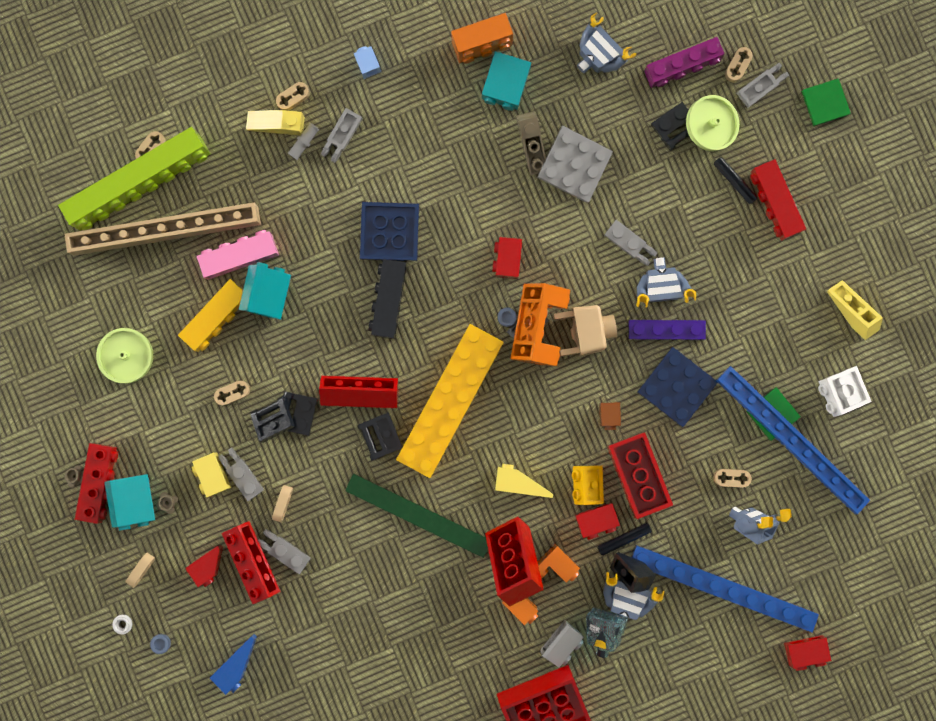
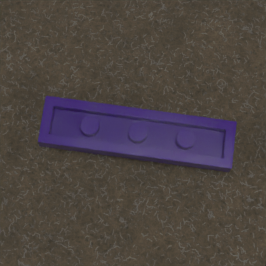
M628 320V339L706 340V320Z

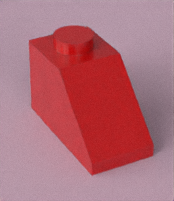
M222 545L215 547L185 568L197 587L201 585L207 587L215 581L213 577L218 575L223 551Z

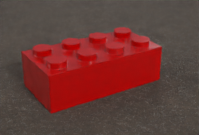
M645 432L607 446L635 519L673 506Z
M517 516L485 533L496 592L501 600L510 607L544 590L530 527Z

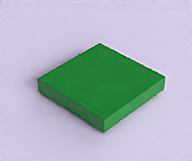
M839 78L801 91L813 127L851 114Z
M777 387L763 396L789 423L793 424L801 417ZM746 410L747 414L765 436L772 441L775 437Z

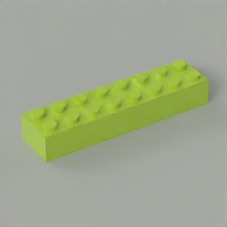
M191 126L60 203L58 206L70 226L80 231L88 230L96 221L107 219L110 213L124 209L126 207L125 204L130 201L135 202L141 199L142 194L147 191L152 192L159 187L158 185L164 181L165 183L170 182L175 178L176 174L187 172L197 162H204L211 153L201 136Z

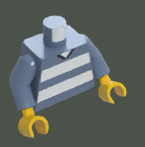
M597 13L591 16V22L587 25L581 36L579 46L581 49L580 56L583 60L577 67L582 73L587 72L590 68L596 73L616 71L627 62V59L636 56V53L631 54V56L628 55V50L632 47H626L623 50L601 26H596L604 20V17H601L600 21L597 22L595 20Z
M665 258L653 259L655 270H648L641 277L637 286V307H639L640 302L645 303V307H647L648 303L679 300L683 298V295L686 303H689L688 297H693L694 301H696V292L691 289L688 281L679 271H676L675 268H666Z
M734 507L729 514V517L736 520L734 529L757 545L773 538L780 523L779 521L787 522L792 517L791 509L780 510V516H777V514L768 516L754 508L740 510Z
M607 572L603 595L609 610L618 616L614 625L623 628L622 623L621 625L620 623L618 624L620 619L622 621L628 620V618L637 620L638 617L645 616L654 608L657 602L663 600L664 591L661 594H657V587H654L652 595L649 590L631 593L622 581L618 580L617 574H615L614 578H609V572Z

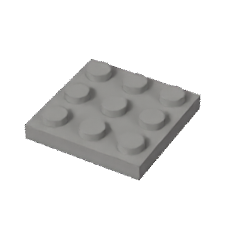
M561 126L537 178L589 203L613 151L565 126Z

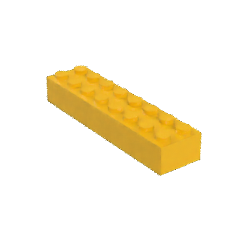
M469 324L396 459L397 461L428 478L432 477L504 344L503 341Z

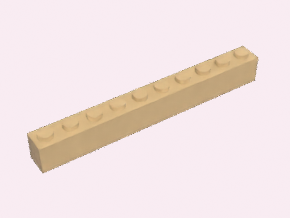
M254 202L66 233L65 241L67 253L76 256L261 225L259 208Z

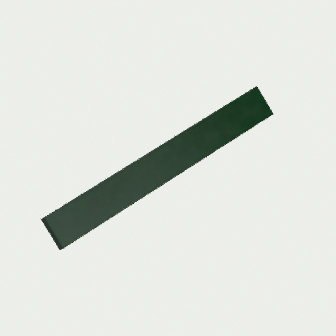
M354 473L345 489L346 492L484 558L488 550L486 537Z

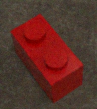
M499 237V242H495L494 253H498L497 261H493L492 272H496V277L519 278L522 239Z
M608 503L575 515L581 536L583 538L587 537V540L598 537V533L603 531L606 534L617 530L616 527L620 526L613 503Z
M823 635L784 643L788 664L796 671L805 670L810 665H815V667L825 666L826 662L832 661L827 638Z

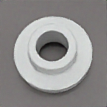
M127 615L117 616L112 624L114 631L118 634L128 633L132 628L131 618ZM121 621L126 623L125 628L120 626Z

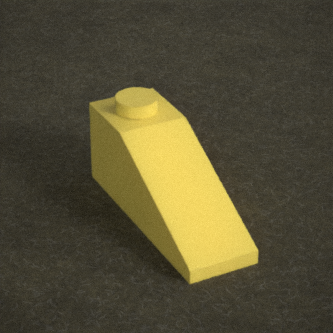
M248 111L246 130L301 136L305 117L302 112Z
M843 280L828 290L827 293L850 326L864 340L880 330L883 317Z
M502 464V467H498L496 491L553 498V494L519 470L513 469L514 465Z

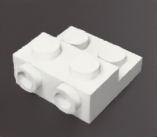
M857 366L818 381L820 384L818 387L819 392L822 396H825L827 401L826 409L833 417L843 415L872 402Z

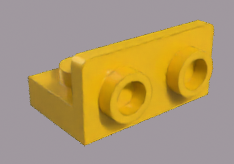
M603 465L573 466L572 479L574 490L572 496L574 504H604Z

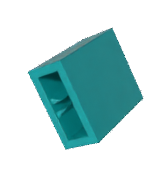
M495 51L482 91L484 102L490 105H495V103L503 105L504 109L513 111V109L518 110L530 72L531 62Z
M257 262L256 265H249L239 310L273 319H281L291 274L285 273V269L278 267L270 269L268 264Z
M148 474L105 482L112 528L118 527L119 531L131 529V524H137L138 527L149 525V521L155 520Z

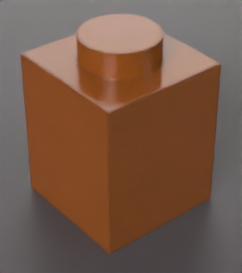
M620 402L599 403L600 426H605V430H616V426H621Z

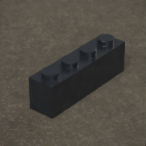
M383 259V263H379L378 275H380V282H376L374 292L377 294V300L373 301L371 310L374 313V319L370 320L368 331H371L372 336L395 340L407 268L406 262Z

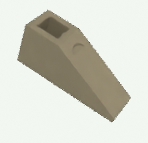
M533 111L516 116L530 176L539 174L546 160L538 117Z

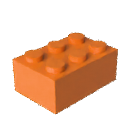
M506 13L451 31L452 44L459 63L464 62V64L474 61L476 57L482 56L484 58L490 56L494 51L508 50L513 44V32Z

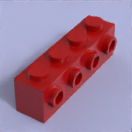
M776 159L755 167L751 171L750 178L752 183L757 185L760 201L765 203L768 219L773 221L775 235L780 237L782 241L805 231V224Z
M321 376L319 386L320 406L397 408L398 378Z
M89 443L74 520L98 524L106 519L107 495L105 482L114 479L115 471H113V465L118 459L117 447Z
M250 521L221 533L252 605L281 592Z

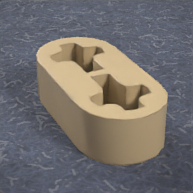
M741 47L733 56L725 72V77L729 82H738L744 75L753 56L749 48ZM745 53L747 59H744L743 62L740 63V55ZM737 66L739 68L737 71L738 75L732 77L731 71Z
M298 82L280 93L276 98L278 108L289 111L305 101L310 95L308 86L303 82ZM297 89H305L304 95L301 96V94H297ZM283 98H285L286 100H288V105H287V106H285L284 104H282V99H283Z
M151 132L135 153L136 159L141 156V153H147L148 150L151 151L166 142L165 137L159 132ZM154 137H155V138H158V137H159L160 143H159V144H157V143L154 144V141H153L152 139H153Z
M236 381L218 389L214 394V400L219 405L231 404L248 396L250 386L245 381ZM239 384L246 387L243 390L244 394L240 392L234 394L233 391L239 388ZM221 392L224 394L231 393L230 396L226 397L225 402L219 400Z
M719 469L713 476L717 485L725 487H747L752 480L750 473L745 470ZM724 472L725 476H731V480H724V483H722L718 479V475L720 476ZM741 473H743V476L747 477V481H743V484H741V481L734 480V476L740 477Z
M283 485L272 520L282 523L293 492L292 487Z
M147 552L128 576L126 583L133 588L136 587L153 564L155 557Z

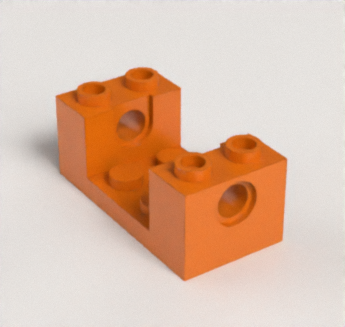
M546 283L523 285L510 359L535 365L557 366L560 358V347L541 342L544 336L545 319L548 314L547 309H552V307L567 309L570 301L569 289Z
M556 544L537 561L541 579L548 573L549 570L547 568L549 566L565 582L568 580L572 582L579 575L578 570L580 568ZM529 598L510 607L502 600V603L524 625L527 622L531 624L538 617L537 606Z

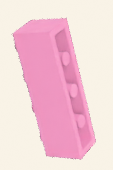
M262 230L255 233L254 237L248 238V236L237 239L236 243L221 244L219 249L213 251L212 249H206L201 252V255L197 256L203 277L209 280L279 256L273 235L269 231Z

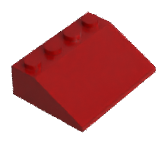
M569 665L496 694L506 721H591Z

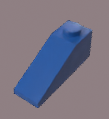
M255 634L210 677L225 695L229 691L234 693L241 686L239 681L245 674L257 638Z

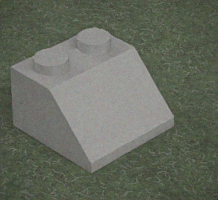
M564 620L540 649L541 654L557 667H560L562 664L565 666L571 659V652L574 649L578 650L584 641L582 639L584 636Z

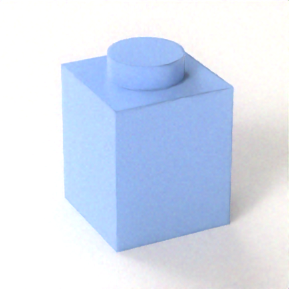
M367 46L361 47L354 53L364 79L381 72L371 46L368 48Z

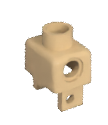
M598 305L573 307L571 311L555 313L553 315L554 321L570 318L573 320L570 331L577 347L560 350V357L578 354L580 357L601 352L607 347L606 339L617 337L614 315L602 316Z

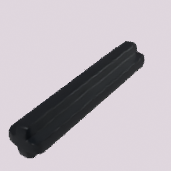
M722 157L714 162V166L748 204H752L758 198Z
M644 523L597 547L600 555L604 556L651 533L652 529L648 523Z

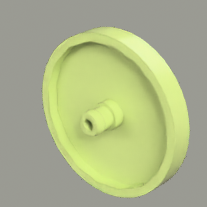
M708 95L702 97L691 105L687 113L686 127L692 141L704 150L719 151L728 147L734 142L739 132L740 124L737 111L727 99L721 96Z
M119 328L109 332L102 338L97 348L96 360L100 371L108 379L118 383H133L143 378L150 370L153 362V349L149 340L139 331L130 328Z

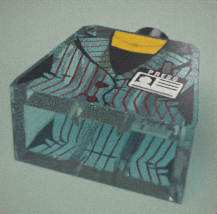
M593 608L586 615L587 643L597 647L598 657L606 658L609 652H614L620 645L628 618Z

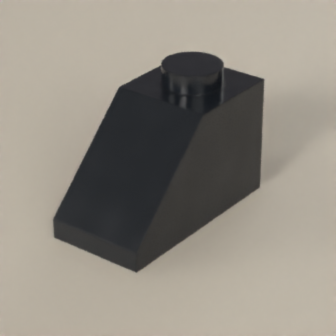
M620 552L615 554L610 565V569L617 574V577L631 593L648 591L656 576L646 563Z

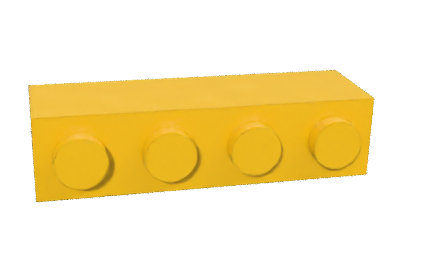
M229 279L178 336L194 351H204L210 344L208 341L213 336L217 337L223 330L221 327L226 322H231L236 316L234 313L239 309L243 289L233 280Z

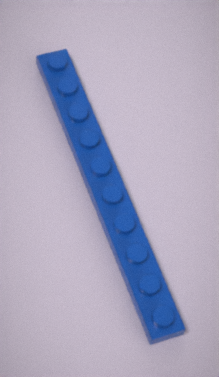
M731 366L721 374L716 381L854 514H859L870 499Z
M635 546L632 558L646 563L656 574L813 633L819 616L815 612L643 547Z

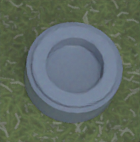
M503 308L499 311L498 322L500 325L510 327L516 322L517 315L513 309Z
M165 634L154 636L150 642L151 650L156 654L167 652L171 646V640Z

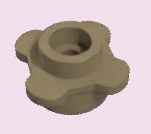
M76 465L65 472V480L68 482L69 487L74 488L76 484L82 483L83 474L81 466Z
M162 492L156 508L172 514L175 511L174 506L178 502V497Z

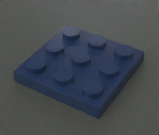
M362 202L360 260L417 261L419 204Z
M671 347L637 393L679 426L684 427L718 382L674 347Z

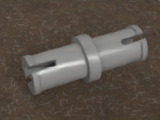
M309 122L301 136L298 135L296 138L298 140L288 154L298 160L306 147L311 145L310 142L319 129Z

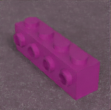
M715 37L646 65L644 72L651 88L656 86L662 87L668 84L670 80H679L690 72L696 73L705 66H714L720 63L725 53L718 37Z

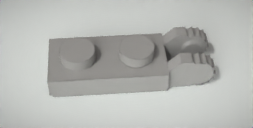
M780 63L770 70L767 69L736 93L747 108L775 89L779 83L789 76L788 72L780 75L779 78H774L772 74L781 69L782 65Z
M345 108L329 135L321 155L324 157L328 155L332 145L338 147L331 158V161L335 163L340 157L342 150H345L363 118Z
M615 220L604 235L631 257L638 259L646 266L650 264V261L639 254L640 250L643 248L651 256L657 255V251L647 245L644 240L618 220Z
M231 447L228 451L230 456L236 461L234 465L231 466L223 455H220L218 458L246 500L250 501L264 491V488L245 461Z
M265 529L263 532L265 536L274 540L275 543L271 547L265 541L258 539L260 546L296 573L301 574L311 557L282 537H278Z

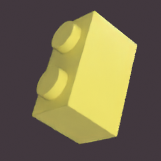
M217 452L192 461L194 465L192 466V471L195 477H199L201 482L199 484L200 491L206 497H211L232 488Z

